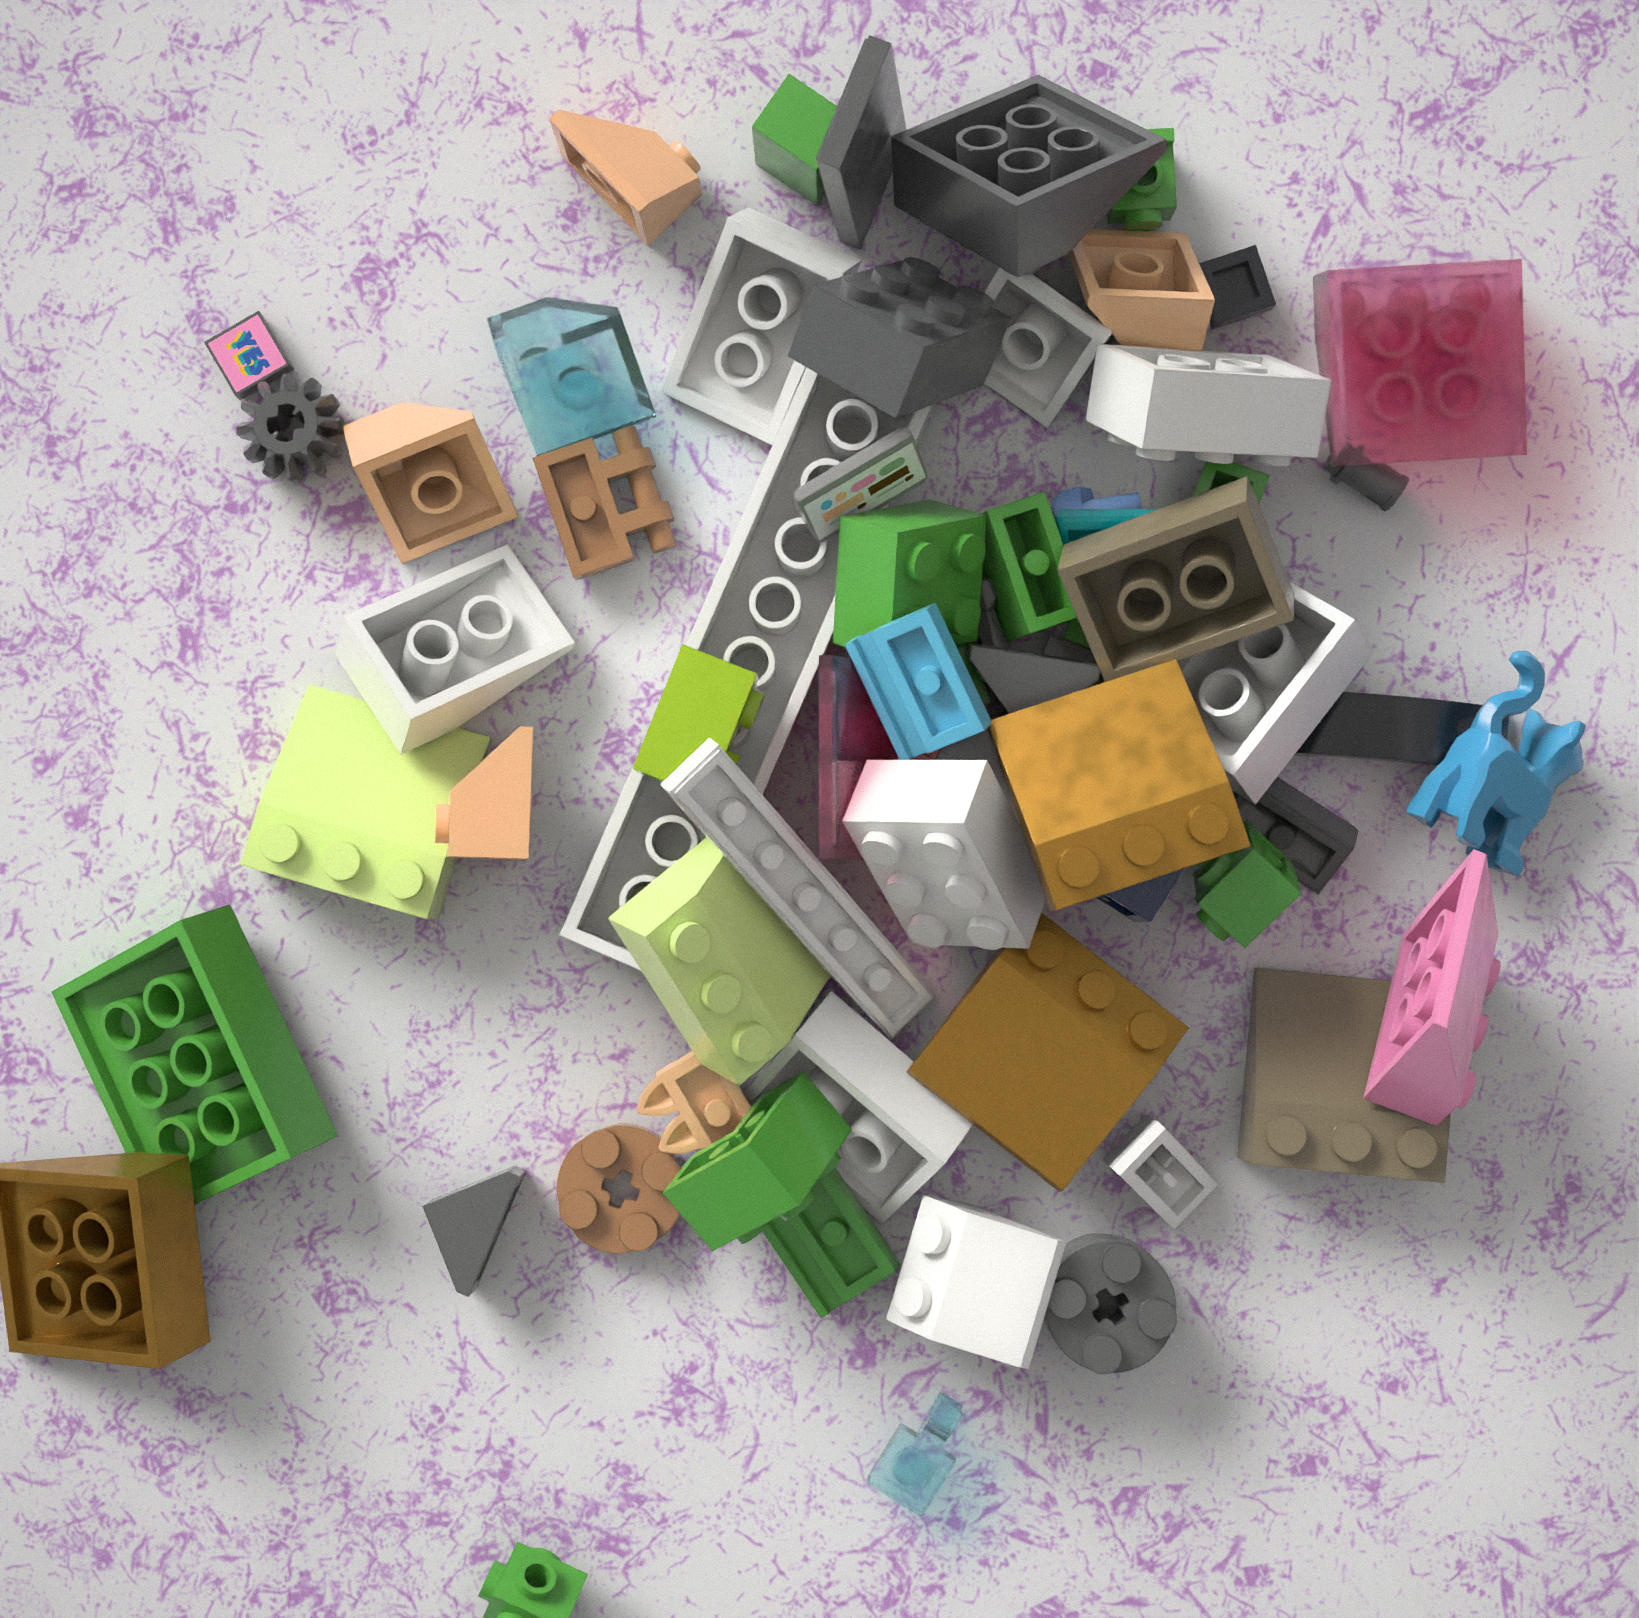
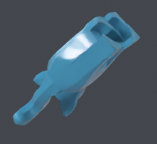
M1528 651L1513 652L1509 658V661L1519 673L1517 688L1487 699L1477 712L1471 727L1456 738L1444 760L1425 778L1405 811L1417 821L1430 828L1434 826L1440 817V812L1457 820V841L1467 845V855L1473 849L1483 852L1487 855L1488 868L1519 877L1524 866V861L1519 852L1524 839L1546 816L1556 788L1570 776L1578 774L1583 769L1584 762L1580 739L1586 727L1581 721H1573L1563 726L1546 723L1539 712L1529 709L1541 697L1545 686V671L1538 659ZM1529 709L1524 720L1520 751L1518 753L1502 736V720L1505 717L1522 714Z

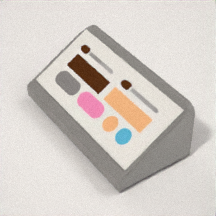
M908 426L906 428L900 427L794 490V506L817 542H824L839 533L840 516L880 509L926 481L927 470Z

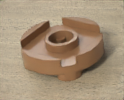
M619 1123L594 1130L577 1142L568 1152L559 1170L556 1192L560 1205L561 1219L581 1241L600 1251L624 1254L648 1249L673 1227L680 1213L663 1194V1191L680 1171L681 1166L674 1154L660 1151L658 1147L661 1136L636 1124ZM622 1170L632 1174L631 1185L639 1189V1196L637 1200L626 1198L622 1205L619 1206L610 1202L611 1192L603 1188V1180H605V1177L616 1179Z

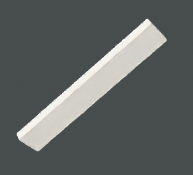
M708 738L660 784L886 1037L891 1040L936 996L719 744Z

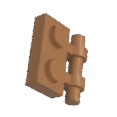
M628 426L612 433L619 455L602 461L592 437L532 458L573 578L576 581L635 561L627 536L646 532L653 553H660L677 545L669 524L674 521L669 501H661L651 472L656 467L650 448L642 446L636 426ZM620 479H627L637 509L619 514L609 483Z

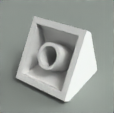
M999 267L984 293L993 299L994 304L992 307L1012 318L984 384L1048 428L1094 365L1097 344H1107L1113 331L1034 275L1028 274L1016 277Z

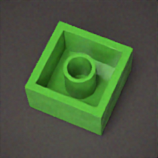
M928 499L840 516L833 643L845 647V644L852 638L871 632L884 624L933 603H936L955 645L977 640L978 623L981 615L980 597L983 560L986 551L985 532L987 515Z

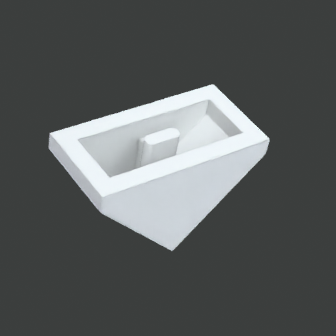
M1147 1114L1102 1159L1174 1230L1219 1185L1164 1126Z

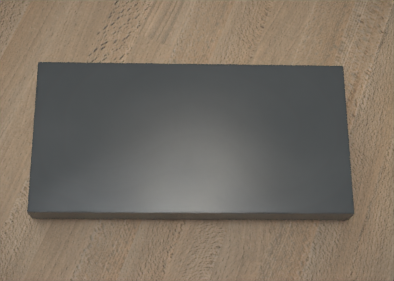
M869 35L868 39L865 38L816 156L840 242L860 250L893 172L891 136L907 130L892 43Z

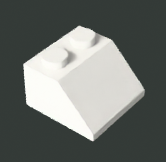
M923 1195L886 1320L929 1340L1019 1368L1029 1369L1066 1242L975 1205Z

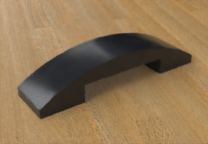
M1343 692L1294 755L1307 757L1319 755L1439 765L1444 760L1456 738L1471 727L1477 712L1483 705L1417 697ZM1505 717L1502 720V736L1506 740L1508 739L1509 717Z

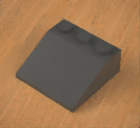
M1036 75L891 136L894 206L961 244L964 248L992 262L1005 272L1020 277L1032 274L1039 270L1041 266L1067 255L1166 152V139L1040 75Z

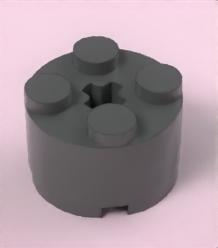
M1090 1233L1066 1243L1044 1316V1322L1058 1347L1075 1363L1097 1374L1122 1373L1146 1364L1165 1346L1177 1324L1175 1293L1166 1271L1140 1244L1118 1235ZM1103 1289H1107L1113 1296L1121 1293L1115 1300L1118 1308L1108 1315L1102 1309L1093 1312L1099 1306V1301L1095 1295Z

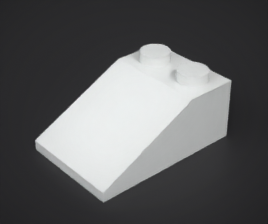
M750 207L728 217L660 392L773 445L806 370L805 366L789 358L788 353L813 286L817 283L843 277L844 274L857 273L862 260Z
M506 544L343 616L335 656L400 755L457 729L572 650L575 642L509 545Z

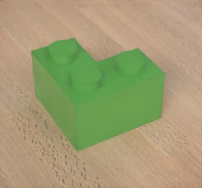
M802 1071L760 1095L733 1132L691 1155L663 1191V1194L712 1252L735 1239H738L741 1244H745L759 1235L771 1220L781 1216L784 1221H789L809 1206L815 1197L811 1188L816 1181L825 1177L839 1163L841 1157L837 1151L852 1129L806 1073Z

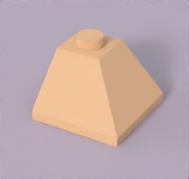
M557 110L549 118L561 156L647 246L702 195L700 180L696 174L701 170V167L693 155L677 140L669 146L655 131Z
M1091 229L1068 253L1087 306L1105 327L1113 331L1112 335L1120 345L1202 351L1215 299L1186 233Z
M399 403L343 426L352 466L401 564L518 517L515 506L472 411Z
M520 726L450 790L449 804H436L435 843L447 844V858L523 861L529 859L533 727Z

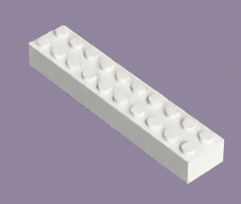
M807 367L686 643L689 647L757 673L759 680L755 690L765 693L762 706L751 731L743 727L739 728L730 751L741 755L738 767L764 797L833 641L839 533L824 542H817L794 506V490L902 426L904 428L908 426L916 445H918L934 408V405L895 419ZM892 502L888 503L882 508L891 507ZM632 767L560 932V936L641 970L608 917L698 845L706 836L661 787V781L638 773Z

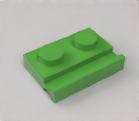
M836 1167L825 1177L815 1182L811 1188L815 1197L806 1209L789 1221H784L779 1216L771 1220L762 1231L820 1318H823L839 1305L847 1303L890 1276L901 1265Z

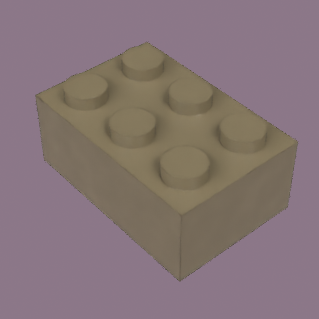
M1248 476L1066 543L1062 548L1057 571L1105 682L1174 659L1180 661L1294 621V591Z

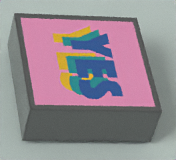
M260 311L253 313L204 342L234 395L239 400L258 391L257 385L259 382L266 381L270 384L282 377L283 374L294 370L293 365Z

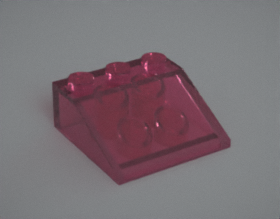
M1522 259L1327 270L1313 276L1314 329L1319 375L1331 380L1325 419L1332 466L1527 455Z
M819 655V861L821 863H865L842 820L866 761L900 759L852 659L834 655Z

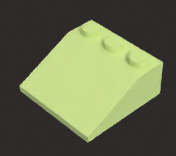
M309 684L258 804L240 865L423 919L438 920L457 858H447V844L435 843L436 804H449L450 790L487 757L492 738L457 728L400 755L365 700Z
M707 837L608 917L700 1064L739 1086L789 1043L830 977V974Z

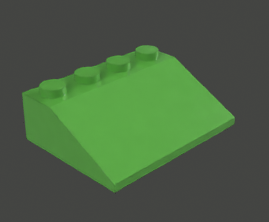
M230 904L181 919L51 992L125 1153L146 1152L189 1155L194 1204H198L338 1137Z

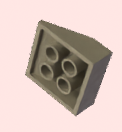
M1254 968L1238 1158L1252 1165L1445 1183L1450 1114L1438 1126L1363 1099L1391 981Z

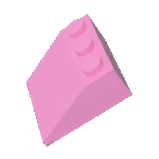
M1473 849L1403 933L1363 1097L1365 1100L1438 1126L1456 1107L1463 1109L1472 1095L1476 1073L1469 1070L1472 1052L1477 1051L1488 1027V1016L1481 1013L1484 997L1488 996L1494 988L1500 972V960L1493 958L1498 938V927L1487 855L1483 852Z

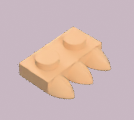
M690 1051L655 1073L657 1077L642 1092L636 1110L638 1114L647 1116H663L678 1111L679 1114L664 1130L658 1148L661 1152L682 1154L697 1149L701 1150L733 1132L751 1109V1106L739 1085L701 1065L693 1051Z

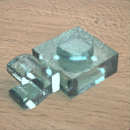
M940 1391L930 1406L918 1432L900 1423L868 1474L867 1484L920 1517H923L956 1463L955 1456L942 1447L963 1416V1412L960 1411L962 1404Z

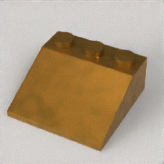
M1176 659L991 720L992 724L988 729L1049 911H1056L1251 846L1229 780Z
M1041 912L1029 949H998L906 1072L1053 1188L1061 1192L1153 1080L1189 1027Z
M131 1152L0 1163V1283L9 1352L161 1369L211 1342L189 1155Z

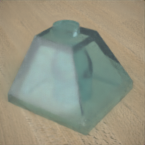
M545 297L487 318L498 359L537 456L591 437L594 440L619 429L657 417L618 307Z

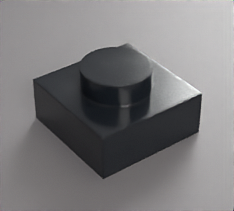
M1256 245L1199 263L1215 299L1210 317L1212 330L1271 311L1275 307L1276 302Z

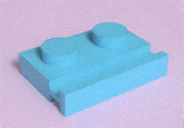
M936 603L884 624L864 635L856 636L845 644L900 760H911L913 757L926 752L928 754L983 732L992 724Z

